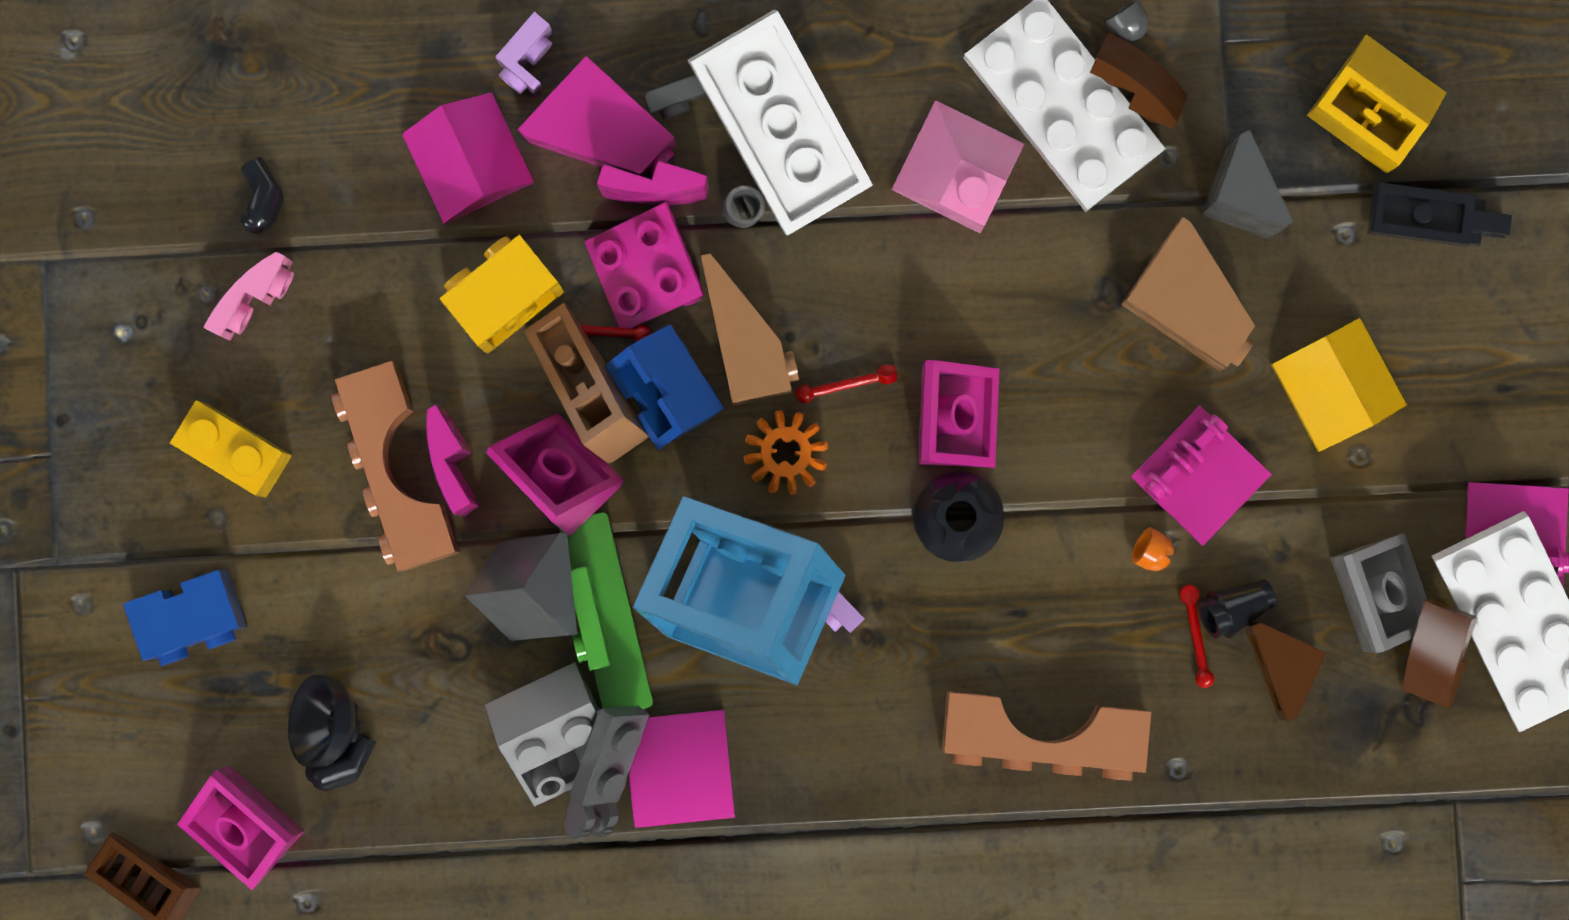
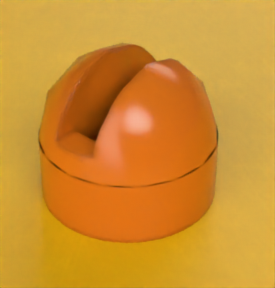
M1148 527L1142 532L1133 548L1132 563L1151 571L1165 569L1171 563L1167 556L1174 554L1175 549L1172 541L1165 534Z

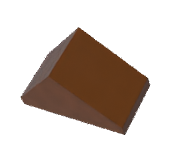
M1252 622L1244 628L1278 718L1284 721L1296 719L1326 652L1263 623Z

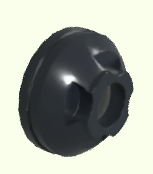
M952 472L935 478L924 487L914 506L913 520L918 538L929 552L946 561L966 562L983 556L996 544L1003 530L1004 510L998 493L990 483L971 473ZM956 501L969 503L975 511V523L967 531H955L947 524L945 517L947 508Z
M312 675L300 685L292 701L288 721V739L294 758L305 767H326L332 764L346 751L349 744L355 742L360 730V722L357 715L358 706L352 700L345 686L335 678L325 675Z

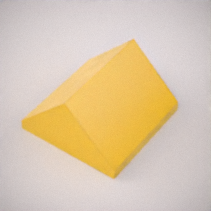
M1361 318L1271 364L1317 452L1376 425L1407 406Z

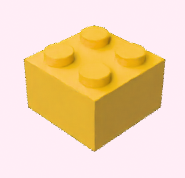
M520 235L512 241L508 236H504L495 242L483 254L487 261L472 273L468 268H464L455 274L444 285L448 292L439 298L475 344L487 354L565 293L557 280Z

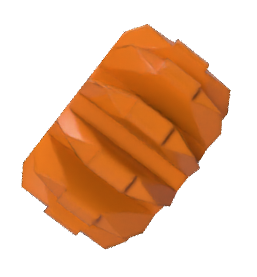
M776 411V429L772 430L763 418L756 422L759 430L766 435L764 440L754 435L746 436L745 442L750 446L761 448V453L745 455L744 463L755 464L763 462L764 466L754 472L752 480L757 483L768 473L772 474L773 477L768 486V492L772 494L777 492L780 478L787 479L789 495H796L797 485L794 477L799 475L808 487H812L816 482L813 476L805 470L807 466L818 471L826 469L827 464L822 460L812 458L811 453L828 450V443L826 441L809 443V439L820 431V426L814 423L804 433L799 431L804 418L803 413L796 412L793 417L792 427H785L783 411ZM781 440L785 445H789L792 442L798 445L800 451H795V456L800 458L794 465L791 466L787 461H783L779 465L774 462L771 455H776L777 450L772 448L778 441Z

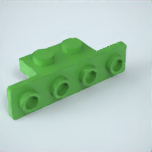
M604 512L594 514L571 536L567 535L574 606L580 631L576 635H572L579 663L588 661L590 671H594L602 708L640 706L642 709L649 708L653 705V699L609 517Z

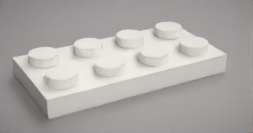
M1033 0L964 54L963 58L1085 212L1166 149L1139 114L1128 109L1130 103L1119 89L1090 73L1095 59L1048 0Z
M777 10L770 11L688 59L691 68L778 224L787 236L873 186Z
M1525 511L1432 555L1457 609L1478 617L1471 638L1519 732L1524 731L1568 710L1569 599Z

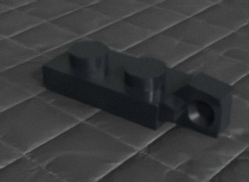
M1379 182L1373 185L1367 234L1462 247L1469 245L1479 246L1481 245L1482 236L1505 238L1506 235H1510L1512 215L1485 212L1486 201L1476 199L1477 195Z

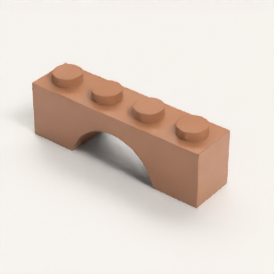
M389 361L335 379L338 392L331 394L333 406L340 422L348 420L354 438L347 441L348 451L355 469L364 468L369 487L362 489L363 496L371 517L378 515L380 517L385 535L379 536L378 541L387 565L395 563L397 571L404 572L460 553L445 505L424 503L414 499L399 486L391 471L389 461L391 440L399 425L414 412L399 365L394 361Z
M947 691L941 751L952 754V763L982 766V757L1002 759V768L1032 771V763L1040 762L1052 764V773L1082 776L1083 767L1102 768V778L1132 781L1133 772L1146 773L1152 712L1140 709L1095 705L1088 720L1074 733L1056 740H1038L1022 734L1014 727L1004 711L1000 697L996 695Z

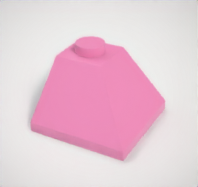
M935 100L892 190L981 233L1020 155L1024 143Z

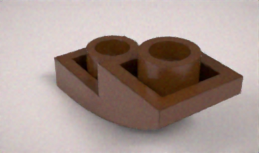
M1108 32L1090 73L1102 78L1111 86L1133 92L1134 95L1128 109L1141 114L1143 118L1150 122L1160 123L1174 129L1188 95L1179 83L1154 59L1126 40Z
M1434 599L1425 600L1412 640L1402 690L1445 708H1451L1468 662L1463 659L1478 617Z

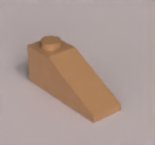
M711 253L701 255L733 406L791 394L790 382L799 380L793 351L783 353L781 340Z
M565 303L524 330L585 447L608 464H611L649 438L637 419L638 413L630 398L625 400L604 367L606 362Z

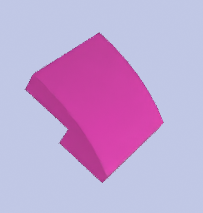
M661 161L657 162L652 180L603 164L597 182L604 198L645 206H659L665 202L669 206L694 203L705 200L709 192L707 176Z
M434 405L427 410L426 419L431 463L442 494L452 513L465 516L481 506L456 465L457 462L471 455L472 452L449 413L445 409Z
M724 710L648 717L641 743L637 748L629 771L635 828L735 818Z

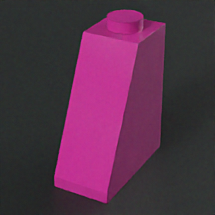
M587 56L518 128L521 136L529 144L602 167L604 164L645 178L650 172L654 175L658 161L670 164L676 156L671 151L676 146L675 137Z

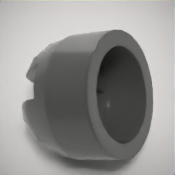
M1135 0L1108 17L1105 23L1112 34L1127 42H1131L1143 37L1147 32L1149 20L1140 1Z
M750 186L734 188L726 196L723 203L724 217L731 225L739 228L753 226L762 217L765 210L763 196L758 190ZM739 197L740 204L748 220L741 218L733 199Z

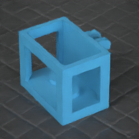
M683 496L633 608L668 638L798 686L846 575L818 543ZM693 532L700 542L674 600L665 598L663 595Z

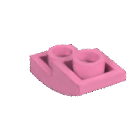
M278 252L261 260L226 292L212 311L203 328L229 341L234 333L241 334L253 313V308L248 306L253 297L271 306L275 297L281 299L285 295L294 276V272L289 270L293 261Z

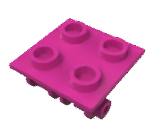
M667 202L584 241L619 328L632 329L682 305L686 307L702 300L701 296L705 295L702 284L699 282L691 262V257L686 250L685 242H683L675 223L674 215L671 213Z
M1199 405L1131 475V478L1201 546H1204L1272 474L1226 431L1228 426L1215 414L1211 416Z
M1468 482L1465 539L1525 511L1564 588V573H1569V553H1565L1569 488Z

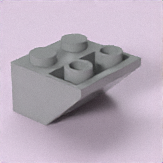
M576 662L484 705L497 745L534 807L572 789L600 709Z

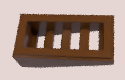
M110 832L84 873L87 878L144 920H183L201 891L198 886L175 870ZM122 854L126 859L115 877L112 878L107 874L119 855ZM139 866L142 870L129 889L125 885L136 867ZM155 878L159 882L148 900H146L142 896ZM170 891H172L171 894L169 895L168 899L166 900V902L164 903V905H163L162 908L160 909V906L162 905V903L164 902V900L166 899V897L168 896V894L170 893Z

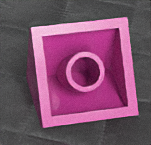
M492 92L440 105L402 133L444 225L534 183Z
M925 360L922 365L918 465L995 468L999 368Z
M559 413L489 446L486 452L536 506L569 536L594 514L624 482L607 462L583 445L577 432Z
M230 765L217 769L208 778L177 824L251 890L263 880L305 832Z

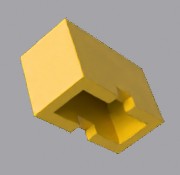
M198 400L195 401L170 441V444L235 484L255 496L265 498L292 457L285 450L252 432L221 411Z

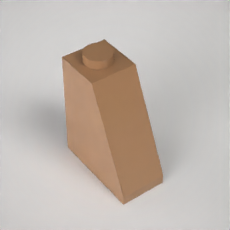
M1182 217L1174 225L1121 305L1217 370L1221 371L1227 368L1230 363L1238 367L1254 344V341L1249 339L1248 336L1255 325L1192 223Z

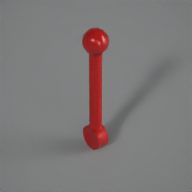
M581 325L587 335L630 338L636 342L652 334L651 329L647 325H638L635 329Z
M888 364L879 367L877 372L816 387H811L807 384L801 385L796 389L795 397L798 402L808 404L814 397L875 382L885 385L891 384L898 379L895 366Z
M1186 585L1180 589L1179 599L1183 604H1186L1198 666L1195 681L1199 687L1209 688L1213 685L1215 677L1207 666L1196 602L1200 598V592L1196 586Z

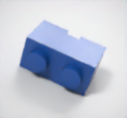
M671 324L628 346L604 366L625 400L633 396L639 405L642 413L637 416V419L658 451L699 428L724 409L715 395L714 389L704 378L690 356L686 345L680 340Z
M216 570L182 582L180 584L183 593L173 596L172 590L165 592L160 590L123 603L142 661L158 658L161 667L190 657L187 648L205 642L209 650L237 640L234 631L247 627L228 570Z

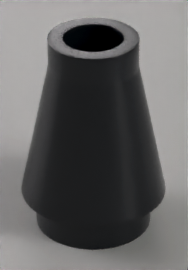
M1263 579L1253 584L1209 592L1206 599L1199 602L1198 610L1205 629L1213 638L1217 639L1221 636L1231 638L1264 612L1276 607L1277 597L1270 583Z

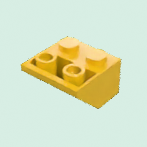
M1366 34L1307 116L1387 174L1398 167L1430 124L1447 92Z

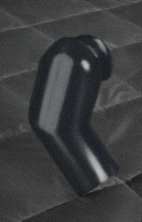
M262 157L249 161L240 169L253 190L247 210H244L241 214V223L248 232L253 234H259L264 229H269L275 224L284 200L280 186Z
M359 733L356 741L351 742L343 755L326 767H306L305 776L316 789L330 791L354 783L360 777L377 742Z

